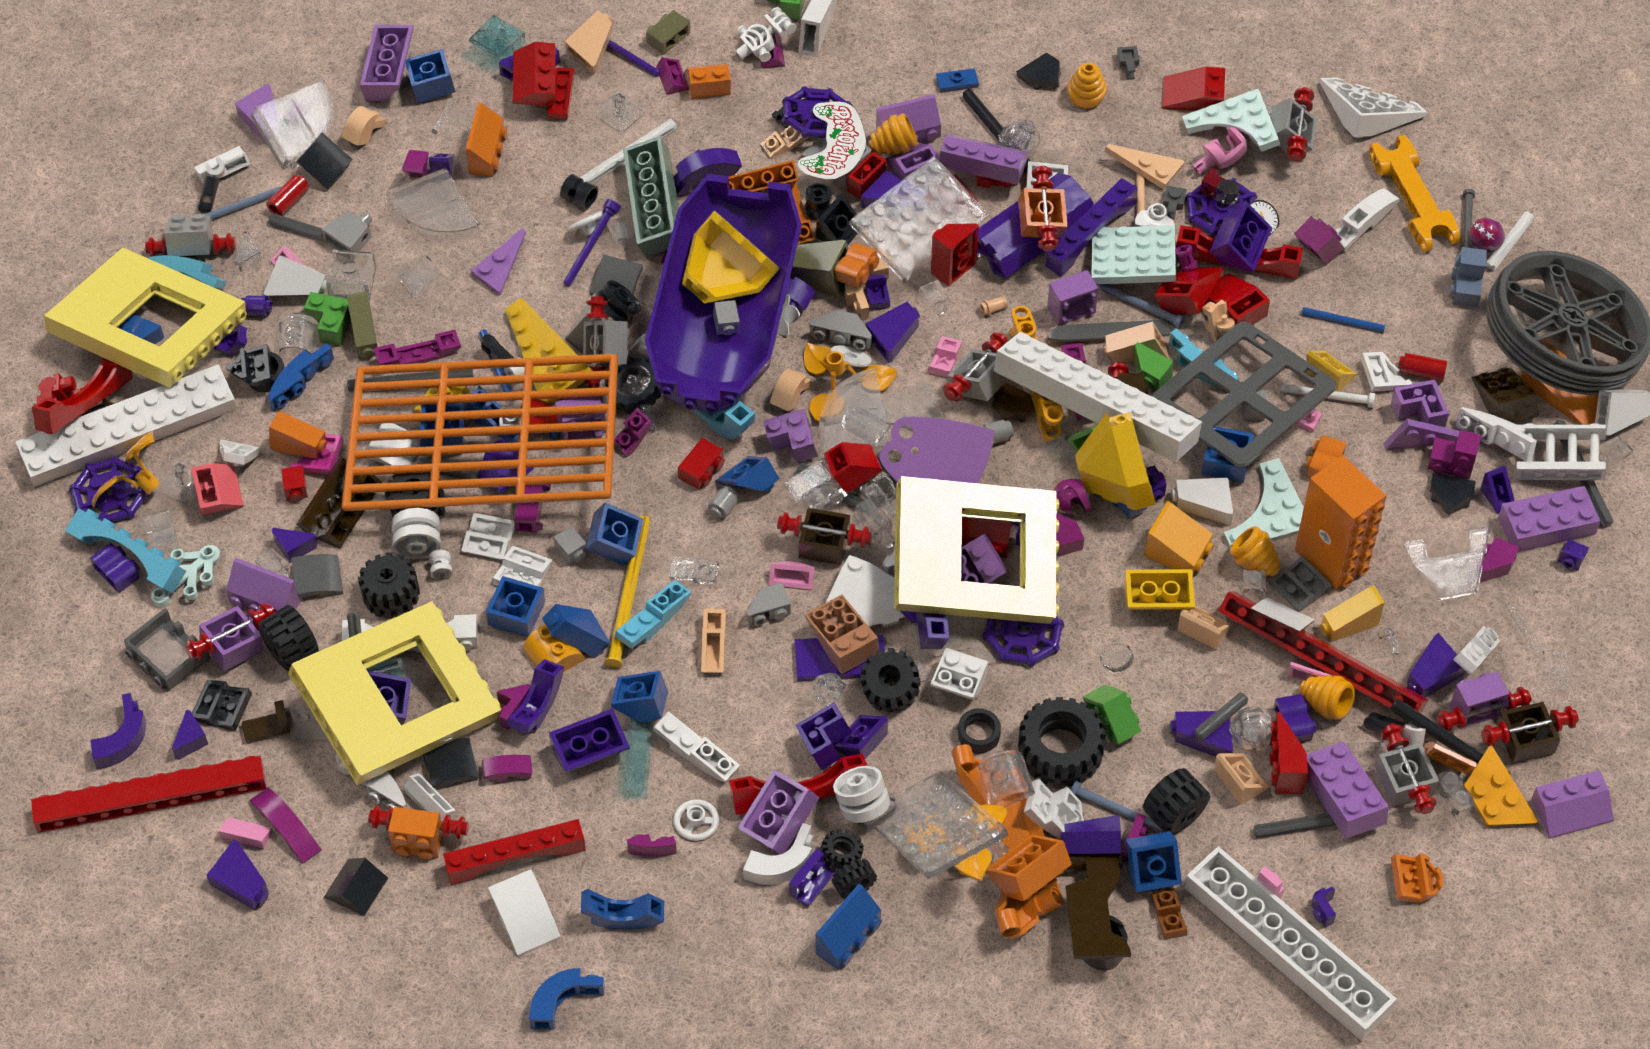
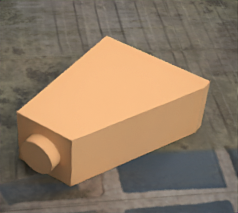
M599 10L565 41L566 50L593 74L597 72L613 33L612 19L606 13L602 14Z
M1153 322L1105 336L1106 344L1104 345V351L1106 356H1110L1114 363L1134 362L1135 344L1137 342L1169 359L1167 343Z

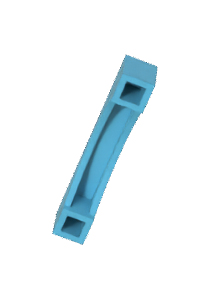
M79 508L77 509L65 530L66 532L91 546L94 542L98 541L115 542L126 546L143 563L148 573L147 580L174 593L186 573V570L179 567L181 562L170 556L167 560L163 557L164 552L155 547L150 550L147 548L148 543L138 537L135 540L131 539L132 534L121 527L119 531L114 529L116 524L105 518L103 521L99 520L98 517L100 515L88 509L85 512Z

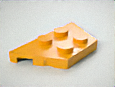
M1491 745L1487 748L1463 785L1467 796L1486 826L1534 825L1538 823V819Z

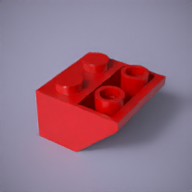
M841 442L824 453L834 479L846 494L883 471L876 453L870 444Z

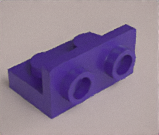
M816 849L789 882V896L807 907L812 904L834 875L831 868L825 867L823 852Z

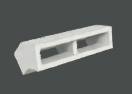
M240 146L217 156L223 160L225 165V173L222 177L250 164L246 152ZM217 157L194 167L195 173L202 184H204L206 176H209L205 164H209L213 170L218 169Z
M419 773L409 776L404 785L405 793L422 810L439 812L441 822L444 821L445 815H450L452 819L456 810Z

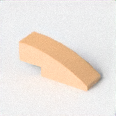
M704 608L701 673H724L726 609Z

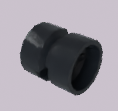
M571 174L563 182L560 196L571 203L574 202L576 206L588 210L596 201L598 187L588 181L584 182L582 178Z
M814 183L806 189L805 211L809 218L817 220L831 205V189L823 183Z

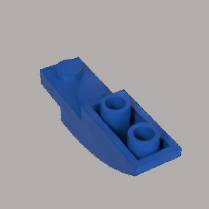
M326 343L312 354L304 350L282 370L268 396L272 411L284 407L294 396L301 395L307 388L305 380L311 379L317 371L323 367H328L334 360L332 347Z

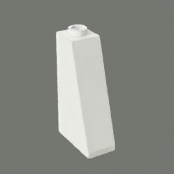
M837 0L810 1L801 19L799 53L818 56Z

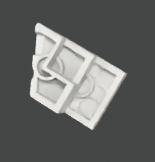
M1040 779L1031 783L1024 813L1041 828L1060 839V832H1065L1064 824L1084 821L1081 801L1068 787L1052 793Z

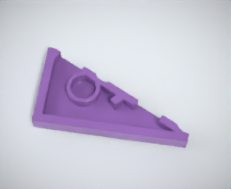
M523 228L471 270V274L499 296L503 292V287L509 278L510 270L517 259V253L524 242L526 231Z
M1406 419L1384 442L1385 449L1433 445L1435 437L1457 442L1459 431Z

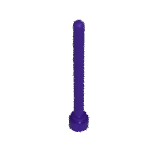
M609 40L607 45L609 49L653 76L658 77L660 75L659 69Z
M611 199L606 200L603 205L604 213L563 282L565 286H571L608 221L620 211L621 206Z

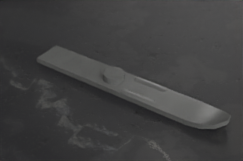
M1167 320L1071 324L1052 329L1048 334V340L1060 342L1106 340V335L1150 322L1155 324L1162 336H1170L1172 331Z

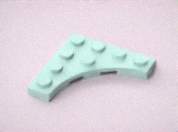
M1259 89L1182 116L1188 134L1211 130L1215 126L1226 127L1227 130L1233 127L1239 132L1242 131L1248 134L1249 138L1256 143L1261 152L1280 145Z
M1279 458L1259 464V470L1263 479L1261 502L1252 516L1244 523L1224 532L1223 537L1229 549L1240 534L1253 526L1266 531L1272 541L1298 534L1304 507Z

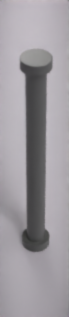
M1465 189L1463 191V198H1465L1463 247L1471 248L1469 230L1472 226L1475 191L1473 189Z

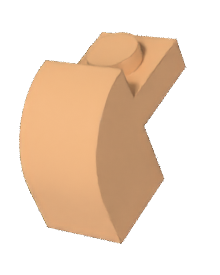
M359 106L349 116L342 138L357 146L367 144L373 129L383 127L386 119L380 117V114L376 111Z
M787 368L776 383L770 403L786 411L794 409L797 406L801 392L809 388L812 380L806 378V375L801 372Z

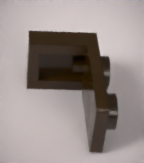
M283 700L274 702L276 714L242 721L246 742L290 733L288 721H292L290 708H285Z

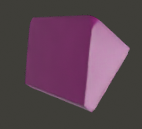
M777 32L772 34L775 46L769 52L771 58L767 62H761L762 68L785 66L782 39Z
M662 57L656 68L660 70L659 76L666 95L689 90L679 60Z

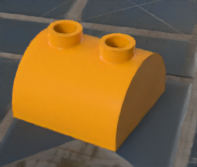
M545 624L533 631L523 646L524 651L536 667L546 659L563 666L565 672L585 660L579 649L552 636Z

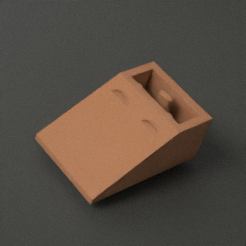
M842 594L804 614L830 661L841 674L864 663L870 655L873 657L877 655L876 651L879 650L878 637Z

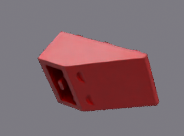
M1202 267L1187 272L1181 271L1176 274V282H1162L1155 294V298L1161 309L1172 314H1200L1224 269L1223 267Z
M1227 273L1218 279L1205 303L1213 302L1217 304L1223 300L1227 304L1228 317L1234 320L1235 325L1240 322H1248L1252 325L1268 315L1270 299L1257 286Z
M1277 712L1275 721H1271V732L1268 734V745L1272 746V752L1269 754V764L1273 766L1270 784L1275 786V794H1303L1308 775L1307 753L1282 714Z

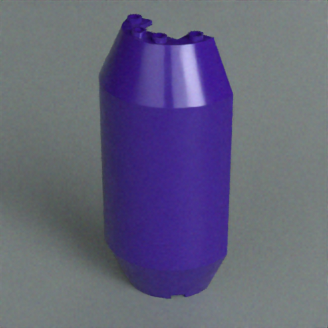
M707 174L678 208L645 343L655 380L661 394L682 405L687 410L696 409L708 413H716V411L733 407L763 376L770 366L802 226L790 184L769 182L768 193L730 189L728 176ZM714 211L780 268L760 292L714 301L735 300L739 327L738 333L731 335H717L713 318L714 302L703 303L682 284L693 236Z

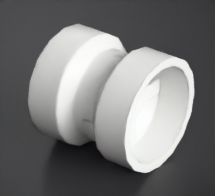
M436 550L430 553V573L433 579H441L440 574L444 573V579L452 576L451 555L448 551Z

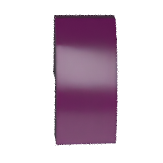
M637 407L623 423L626 427L614 439V444L625 455L630 456L644 439L653 421Z
M500 755L482 760L484 780L506 782L508 776L530 779L533 774L531 755Z
M638 834L630 839H626L628 853L647 857L677 854L674 836H664L651 841L649 834Z

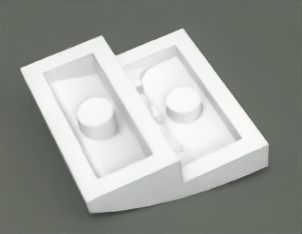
M393 423L381 424L377 432L408 430ZM420 439L371 441L366 450L420 447ZM416 456L369 459L383 463L385 466L411 465Z
M473 513L469 531H466L461 551L503 560L508 552L515 531L514 521Z
M512 546L504 556L501 568L493 577V585L498 586L502 576L540 586L551 566L552 559Z

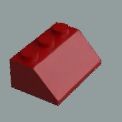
M533 42L513 51L512 104L553 107L555 97V43Z
M976 223L946 224L933 233L931 274L948 287L977 264L979 225Z
M962 517L961 547L986 533L999 557L1007 558L1012 538L1013 522Z

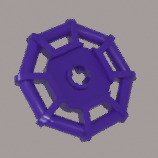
M803 86L801 90L789 97H784L782 100L784 106L782 121L802 134L803 138H826L828 123L815 116L813 113L814 106L818 103L830 102V99L833 102L847 103L852 107L853 105L850 101H845L833 92L831 88L816 89ZM792 107L797 108V111L792 112Z
M1235 178L1223 179L1221 190L1213 199L1207 195H1201L1200 184L1192 192L1187 193L1185 197L1188 206L1187 220L1189 223H1194L1205 231L1208 236H1217L1220 228L1216 227L1222 224L1228 209L1244 201L1248 203L1255 201L1257 194L1242 186ZM1234 190L1240 193L1241 195H1235ZM1195 203L1201 204L1202 209L1196 211ZM1220 204H1224V207L1227 208H1220L1219 206ZM1205 217L1208 222L1212 223V225L1210 226L1201 218Z
M113 456V459L94 464H86L85 469L76 481L69 486V492L72 494L75 505L74 512L76 513L78 508L85 512L91 508H99L102 513L99 514L98 519L103 521L105 518L111 522L135 517V512L146 497L150 496L140 486L138 489H132L130 483L121 480L109 487L115 489L111 495L103 492L98 497L95 507L92 506V500L104 483L116 475H123L121 471H118V468L130 473L125 477L135 480V476L142 470L141 467L119 459V456ZM112 468L111 471L106 473H96L97 471ZM91 475L92 478L89 481V485L87 487H83L84 483ZM81 494H88L89 501L83 504ZM135 497L130 506H126L129 498ZM122 509V511L108 514V512Z
M1057 616L1050 624L1001 620V628L994 629L996 619L987 618L985 631L982 633L983 640L988 642L999 656L1000 661L1004 662L1006 660L1027 664L1029 667H1032L1035 663L1053 653L1056 654L1060 650L1059 642L1062 628L1065 625L1064 621ZM1022 626H1026V630L1029 631L1020 632L1018 629H1021ZM1047 629H1053L1051 640L1045 637ZM996 637H1002L1006 644L1005 648L1001 646ZM1039 645L1045 646V648L1035 654L1032 653V650L1036 649ZM1012 649L1026 651L1027 655L1011 653L1010 651Z

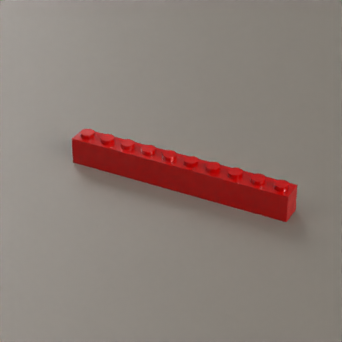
M1228 591L1218 610L1222 614L1333 676L1344 677L1354 688L1388 707H1391L1396 699H1400L1420 713L1424 710L1428 702L1427 698L1303 629L1300 631L1252 609L1257 603L1235 591Z
M261 755L247 756L244 759L226 760L213 765L204 764L197 768L179 769L171 773H157L150 777H136L129 781L110 782L107 785L97 787L88 786L81 790H68L55 795H41L38 798L31 799L33 823L37 833L265 790L267 786Z

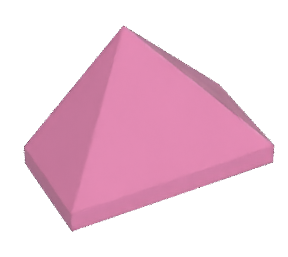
M798 561L771 563L769 585L782 582L784 587L812 590L815 567Z

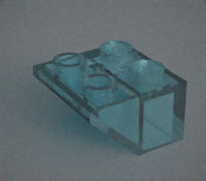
M495 15L488 19L469 38V42L499 59H505L513 55V51L526 46L525 32Z

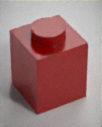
M303 465L282 468L286 501H300L303 498H308Z

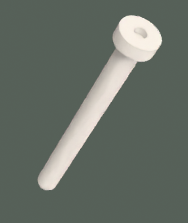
M1283 384L1280 391L1283 393L1306 395L1313 388ZM1334 391L1326 399L1368 404V408H1373L1375 393H1370L1367 396Z

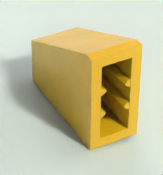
M1375 585L1370 586L1324 613L1322 623L1320 624L1322 634L1328 636L1329 640L1333 642L1378 626L1385 602Z

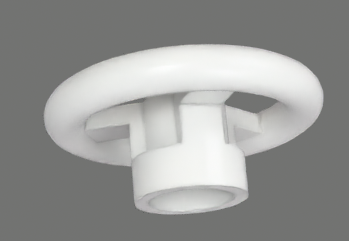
M603 210L569 226V231L573 232L583 228L585 236L592 234L598 224L596 220L602 217Z
M695 799L687 801L678 807L674 814L673 823L676 831L683 838L691 841H701L715 833L719 825V814L716 808L709 802ZM704 808L711 813L712 817H705ZM687 809L688 825L683 829L680 818ZM702 824L711 825L710 828L703 833H691L695 829V827H699Z

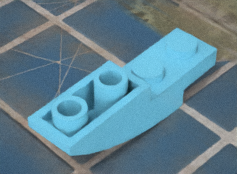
M168 255L148 258L214 288L224 289L227 281L210 274L213 265L203 261Z
M1177 328L1170 332L1169 345L1178 352L1176 362L1183 368L1203 353L1199 347L1190 342L1187 335L1182 334ZM1221 358L1214 363V365L1239 381L1237 374L1230 370ZM1202 375L1197 377L1202 381H1205L1213 386L1219 387L1218 385H1216L1215 383H1213L1212 381H1210Z
M674 580L649 599L641 612L617 629L615 637L631 649L641 641L646 643L679 611L690 597L691 591Z

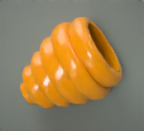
M1092 63L1080 65L1067 85L1070 100L1074 105L1083 109L1097 107L1102 103L1107 93L1105 78L1099 67Z
M901 113L899 115H891L889 120L883 121L882 126L877 127L876 132L871 133V140L868 143L873 152L876 151L879 155L884 153L898 155L902 152H910L911 148L917 146L918 141L909 118L906 114Z
M1257 526L1245 530L1230 547V555L1234 557V562L1239 566H1243L1246 570H1251L1256 574L1259 573L1263 577L1268 575L1272 577L1280 570V557L1277 556L1274 542L1270 540V536L1266 531L1261 530Z
M1325 675L1309 677L1301 683L1299 688L1304 700H1307L1310 707L1325 719L1340 720L1349 713L1355 698L1354 686L1342 676Z

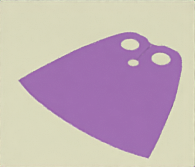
M929 417L899 418L891 429L892 438L890 442L885 444L880 452V461L897 482L901 476L978 484L990 456L995 430L948 419ZM904 425H909L913 429V435L908 439L902 438L899 433L900 428ZM913 447L918 448L919 452L917 454L911 453ZM893 449L899 450L902 455L901 460L897 463H892L888 459V453Z

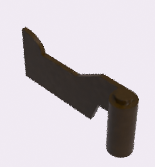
M1122 853L1068 854L1072 865L1064 870V872L1087 871V879L1065 886L1074 959L1131 957V950L1125 939L1117 934H1112L1108 899L1120 881L1119 865H1122Z

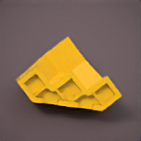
M714 211L693 236L682 284L703 303H709L758 293L780 268Z
M1107 412L1075 454L1079 474L1086 493L1091 495L1094 493L1099 494L1105 500L1116 504L1118 502L1126 504L1127 508L1132 510L1156 505L1131 412L1110 418Z

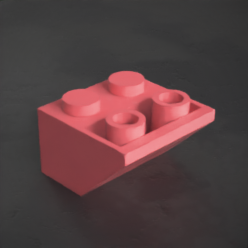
M211 463L191 467V476L201 516L244 506L233 465Z

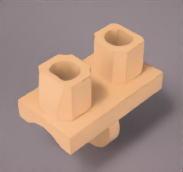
M1221 300L1217 304L1209 302L1203 306V314L1208 316V321L1205 324L1206 330L1211 333V339L1216 342L1235 326V322L1232 318L1228 317L1225 301Z

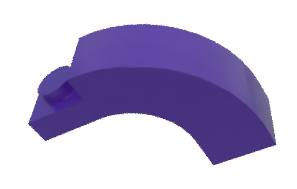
M710 148L698 151L684 158L676 165L678 173L674 176L677 197H683L696 182L705 178L707 174L734 176L742 167L738 152L727 148Z
M544 659L534 669L529 692L522 705L508 718L507 726L527 734L531 730L536 731L541 726L557 696L564 672L563 666Z
M131 693L122 694L124 721L121 727L109 736L90 740L92 758L96 769L110 767L126 760L138 749L143 741L146 732V719L143 710L139 709L138 700L134 701Z

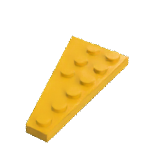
M519 298L505 308L524 358L578 356L524 299ZM587 364L533 366V374L594 371ZM586 380L534 383L536 391L574 389ZM560 398L540 400L545 401L549 405H552Z

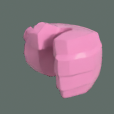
M1229 128L1226 140L1231 150L1225 151L1218 139L1212 140L1211 143L1202 146L1206 155L1192 164L1193 169L1197 170V173L1200 175L1212 164L1216 165L1219 169L1233 165L1247 152L1245 137L1237 129Z

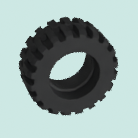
M1056 697V700L1052 701L1051 698L1043 700V704L1036 703L1032 706V711L1028 710L1026 712L1024 720L1021 721L1019 727L1018 755L1019 759L1022 760L1025 770L1030 769V775L1035 779L1039 776L1043 783L1048 784V781L1054 782L1053 786L1060 787L1061 783H1066L1067 787L1073 786L1074 781L1082 783L1086 781L1087 775L1092 777L1096 772V768H1099L1102 763L1106 732L1103 729L1104 724L1101 718H1097V712L1092 708L1089 710L1088 705L1084 702L1077 703L1076 699L1073 698L1064 700L1063 697ZM1053 730H1067L1078 736L1083 745L1073 752L1058 753L1048 749L1040 738Z

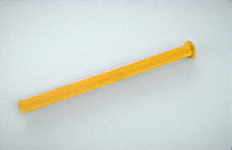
M639 516L644 520L636 555L628 562L609 656L605 659V665L608 667L621 668L623 664L621 657L624 643L615 637L617 629L630 619L650 525V518L648 516Z

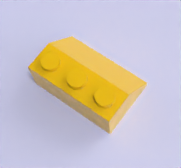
M1192 569L1126 570L1124 597L1127 609H1195Z

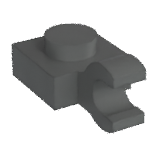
M1137 46L1117 47L1119 67H1125L1127 80L1135 79V66H1139L1140 61Z
M1173 186L1166 187L1163 205L1168 207L1167 216L1171 219H1175L1177 209H1183L1187 189Z

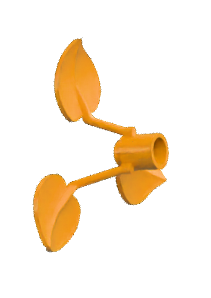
M807 343L804 350V365L807 371L813 375H821L826 370H829L831 373V396L826 393L815 396L809 405L810 413L815 421L818 422L832 421L843 413L845 401L842 397H835V376L842 375L846 368L859 382H862L864 390L871 393H879L886 390L897 376L898 371L888 366L870 365L861 370L860 377L850 367L849 362H844L841 352H830V347Z
M153 432L142 437L124 456L126 461L134 456L142 470L135 476L137 481L135 482L123 475H116L98 489L92 500L93 507H95L98 497L105 490L121 480L132 484L136 489L140 486L147 494H150L160 485L158 479L146 469L139 458L140 450L146 446H151L155 442Z
M986 804L975 807L969 813L968 821L970 825L976 826L973 829L971 848L963 847L955 853L949 842L945 840L947 836L946 831L937 826H926L916 830L908 837L905 845L917 854L924 856L937 854L944 845L951 853L952 863L960 874L982 881L986 870L991 864L992 855L988 849L976 846L977 833L979 829L985 833H991L999 829L1007 817V809L999 805Z

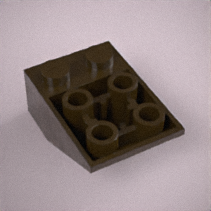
M1511 367L1500 368L1494 372H1483L1471 377L1489 414L1511 423L1538 417V394Z

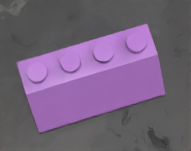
M413 25L374 26L360 83L365 101H385L400 88L413 34Z
M949 134L946 135L940 150V167L1018 185L1029 152Z

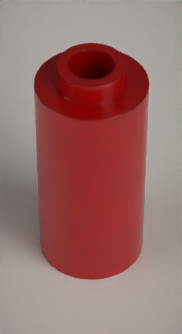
M293 175L266 202L270 212L283 216L308 191L306 179L302 176Z
M1406 352L1405 356H1400L1398 368L1402 369L1401 373L1438 381L1444 380L1447 367L1446 360Z

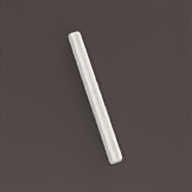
M669 119L627 147L659 136L663 138L676 129V123ZM623 150L580 178L584 182L588 181L590 183H594L625 163Z

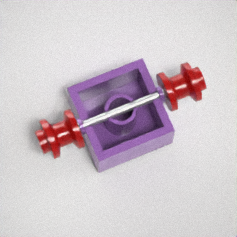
M262 603L259 605L260 610L255 612L253 609L247 611L246 616L239 606H236L200 624V640L196 642L192 639L188 640L185 651L190 659L194 658L196 661L201 659L202 653L207 652L211 654L221 669L225 671L262 652V635L258 632V623L275 613L271 605Z
M1498 672L1484 673L1478 678L1472 680L1464 679L1456 684L1450 703L1452 713H1447L1445 710L1440 711L1439 717H1437V724L1448 732L1452 731L1453 726L1462 729L1499 717L1500 712L1504 711L1505 707L1509 710L1518 706L1530 705L1532 698L1530 692L1522 686L1516 689V693L1512 694L1508 691Z

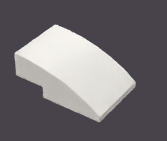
M531 869L488 887L489 896L517 956L561 938L548 904Z

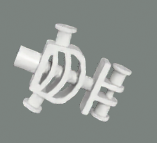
M779 7L772 9L771 17L768 14L764 15L771 25L768 29L760 24H753L748 29L742 25L737 29V35L744 44L735 51L742 60L753 53L761 62L769 61L771 58L769 52L775 46L772 34L777 32L785 40L787 37L784 31L787 34H792L796 31V25L792 23L791 19Z

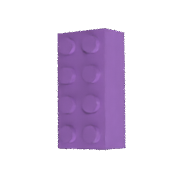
M1585 486L1503 503L1498 516L1509 543L1519 546V551L1568 541V539L1573 540L1596 535L1600 524V519Z
M1344 741L1307 754L1308 775L1306 780L1345 839L1387 824L1389 806Z

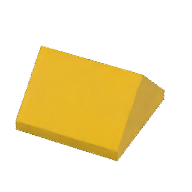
M1309 350L1307 353V362L1336 381L1335 391H1341L1357 376V373L1326 351ZM1309 370L1306 371V373H1308L1312 377L1316 376Z

